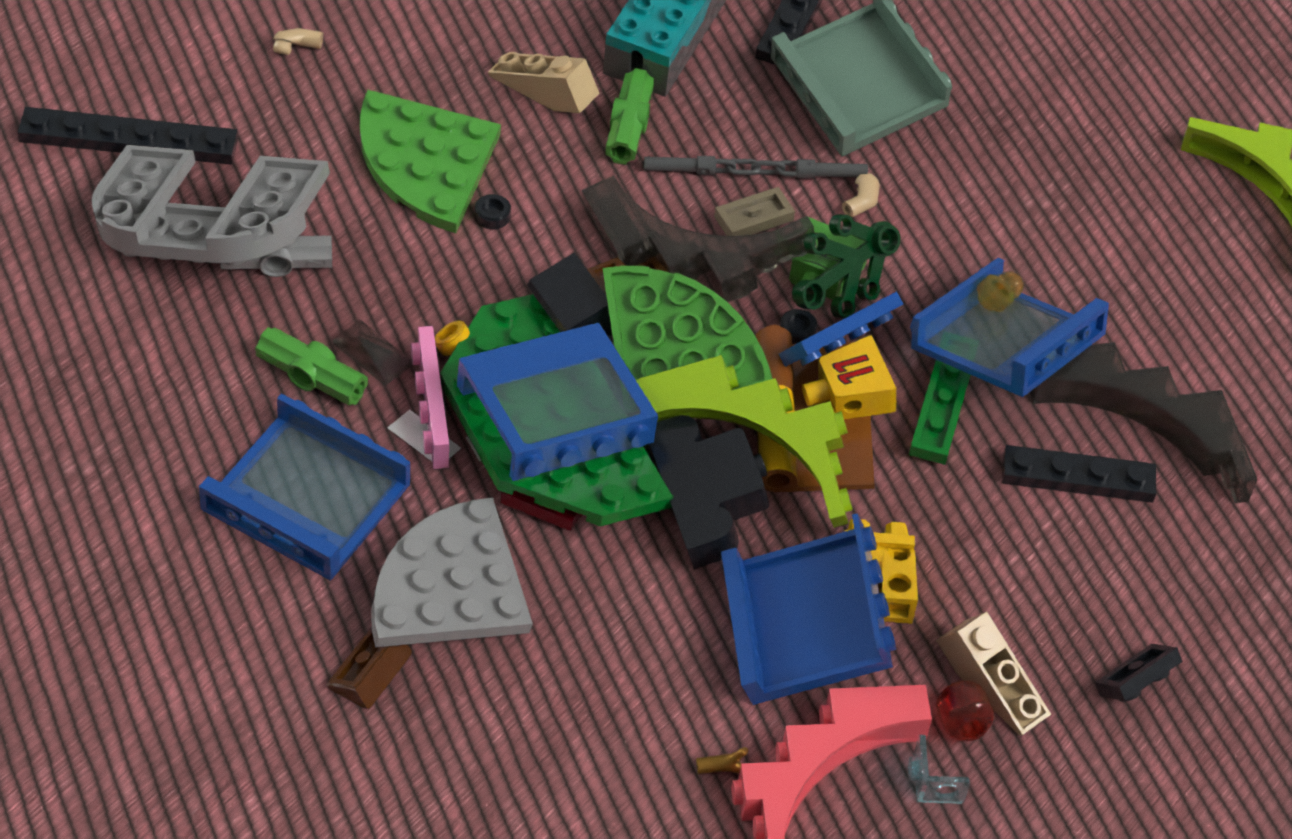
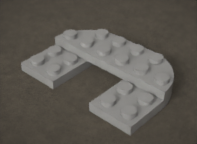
M126 145L94 190L92 208L102 240L111 248L122 252L125 256L153 257L161 260H186L195 263H226L229 266H239L247 260L268 255L294 244L295 239L307 227L304 214L329 176L328 161L259 156L226 207L168 203L196 163L193 150Z

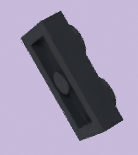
M1150 644L1097 680L1095 685L1099 695L1102 697L1117 699L1121 702L1130 701L1137 698L1141 694V690L1152 682L1166 678L1170 674V670L1183 661L1177 647Z

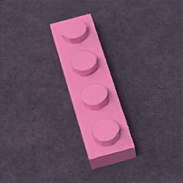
M433 326L418 327V342L411 343L412 364L420 366V371L415 372L416 394H423L424 401H419L420 424L428 425V431H423L424 454L432 455L433 469L449 468V437Z

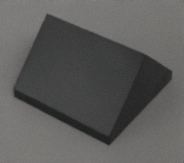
M575 252L531 278L527 283L528 288L560 332L600 323L605 333L612 335L607 296Z

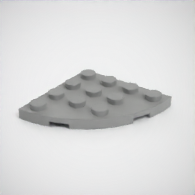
M493 497L471 500L442 509L420 521L396 543L380 571L374 592L371 622L375 647L530 633L533 622Z

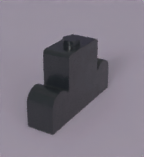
M679 415L657 422L654 442L650 443V447L660 475L673 496L670 503L695 570L722 560L721 551L738 548L739 538L734 520L766 510L769 507L768 496L762 477L768 475L761 454L753 456L742 428H736L703 440L697 422L690 416Z

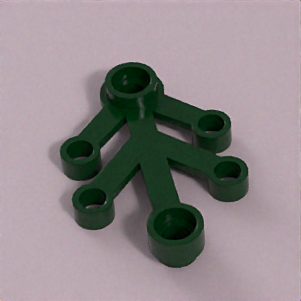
M846 214L832 216L829 222V229L834 236L847 237L852 235L865 241L856 249L830 240L824 233L811 232L807 234L804 239V248L807 253L812 255L826 254L840 259V261L814 280L804 279L799 281L792 290V299L796 305L802 309L816 310L820 308L825 301V290L844 276L841 296L835 297L830 306L834 317L845 319L854 314L856 295L862 300H875L880 294L879 281L885 257L895 253L901 242L898 229L889 222L878 221L869 227L853 221L852 217ZM841 221L843 222L842 230L840 228ZM816 239L818 240L817 248H815ZM870 258L867 276L860 279L863 262ZM867 285H869V292H868V294H867V291H866ZM844 303V311L842 312L841 308L842 304Z

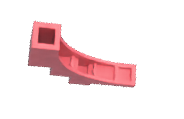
M926 685L830 688L826 705H820V724L788 725L785 727L783 741L776 743L777 762L741 763L738 780H732L733 805H740L742 821H753L754 839H785L790 821L807 794L828 773L846 761L876 748L897 743L926 741L932 721Z

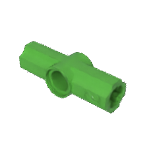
M634 68L633 71L625 73L620 96L614 100L610 120L611 130L606 142L605 154L614 163L626 165L627 162L635 160L641 134L645 135L650 113L649 102L654 89V78L647 73V70Z
M268 327L260 335V340L255 347L257 357L287 372L290 380L302 390L312 391L314 388H317L347 405H356L362 398L364 390L368 385L367 376L337 361L333 352L318 341H312L307 345L275 327L272 329Z

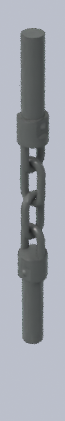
M644 156V170L696 172V175L731 173L735 175H781L801 179H815V176L857 178L861 174L868 173V164L815 162L812 159L756 161L754 159L737 158L731 160L716 159L715 156H697V158ZM716 164H726V168H716ZM736 164H752L751 170L736 169ZM785 165L795 166V171H785ZM761 166H776V170L761 169Z

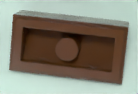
M370 628L326 686L329 690L358 706L369 709L409 659L412 650L408 644L375 647L372 628Z

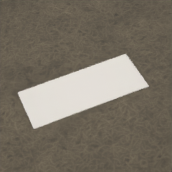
M408 410L387 427L432 461V455L424 454L423 431H428V425L420 424V417ZM449 439L450 458L456 452H458L461 449V447H459L457 444H455L453 441Z

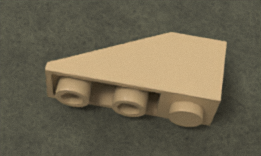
M509 52L502 55L498 60L499 62L488 71L489 76L553 111L581 113L599 94L585 58Z
M987 611L964 620L936 640L957 675L1019 736L1025 734L1051 715Z

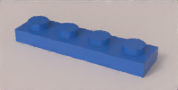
M896 291L793 345L778 355L785 367L798 360L803 367L822 356L819 351L822 347L826 353H829L846 344L843 336L848 335L851 341L870 331L868 323L871 322L873 327L876 328L893 319L894 317L890 311L903 305V302Z

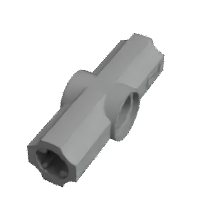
M332 235L298 236L294 244L289 247L281 248L259 258L247 260L239 266H229L226 263H220L221 269H261L264 274L272 277L285 276L292 271V268H332Z

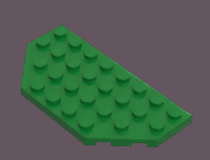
M533 294L481 306L468 327L470 331L468 338L458 343L440 372L442 390L497 490L513 495L514 491L535 498L534 503L564 513L566 509L586 516V522L600 527L672 508L670 500L673 499V496L643 446L613 453L606 457L580 462L570 467L547 471L537 476L512 481L509 476L512 453L476 392L462 395L457 387L459 358L548 336L560 331ZM593 362L492 389L522 441L526 444H532L626 418Z

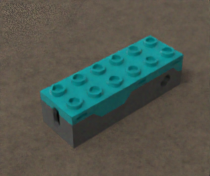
M628 0L606 34L603 74L623 81L625 73L633 71L634 68L647 70V73L654 78L653 92L666 97L726 0Z

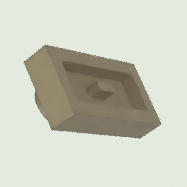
M776 187L715 207L714 217L731 242L794 221L795 210L780 188Z

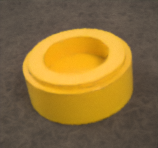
M454 321L444 326L436 334V348L443 356L451 355L458 343L468 338L470 331L463 321Z

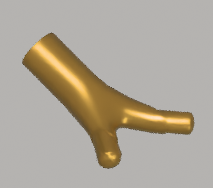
M742 747L733 753L696 758L698 774L713 772H733L739 774L741 767L740 759L748 754L749 750L747 747Z

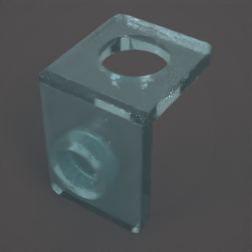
M919 734L914 756H910L908 762L909 781L916 782L917 802L964 803L970 786V779L968 777L929 776L926 735ZM945 786H951L958 789L955 792L948 794L938 793L935 791L938 788Z

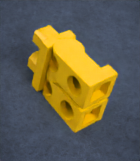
M853 519L849 522L848 530H844V532L854 529ZM861 519L865 528L870 526L867 520ZM890 522L885 525L884 533L873 532L877 549L871 551L872 559L878 560L883 576V582L878 584L879 593H884L889 607L890 616L884 617V622L912 624L918 603L914 550L915 536L908 534L905 523Z

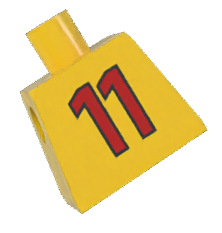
M872 335L821 356L818 360V380L802 384V392L807 406L831 401L834 412L842 411L844 419L896 412L897 388Z

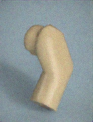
M302 28L278 31L273 37L275 41L273 50L278 54L289 55L292 51V45L321 49L323 32Z
M861 174L856 178L855 184H859L856 188L858 195L842 203V209L846 215L853 218L875 207L878 203L880 183L873 174Z

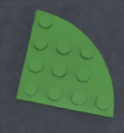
M367 90L360 113V138L362 153L374 180L395 203L402 202L408 208L415 211L417 218L438 228L457 233L501 135V124Z
M646 266L603 268L614 347L635 379L722 355L727 367L734 366L739 382L738 388L773 379L764 351L742 316L713 290L679 273L672 274L662 270L650 269ZM619 380L625 415L639 414V410Z

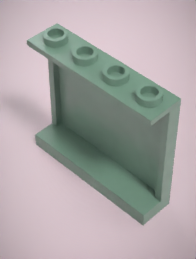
M873 0L872 4L792 41L789 40L784 32L772 37L771 59L841 157L949 106L950 92L952 90L949 76L944 71L941 72L938 69L931 52L927 47L921 46L915 38L911 25L907 22L904 23L897 14L896 6L892 0Z

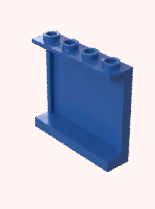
M858 513L852 515L853 530L743 560L737 548L721 551L741 686L753 705L893 667L890 651L896 650V644L890 626L885 627L884 617L890 616L889 607L884 593H879L877 585L883 582V576L878 560H873L871 554L872 550L877 549V544L871 526L865 528Z

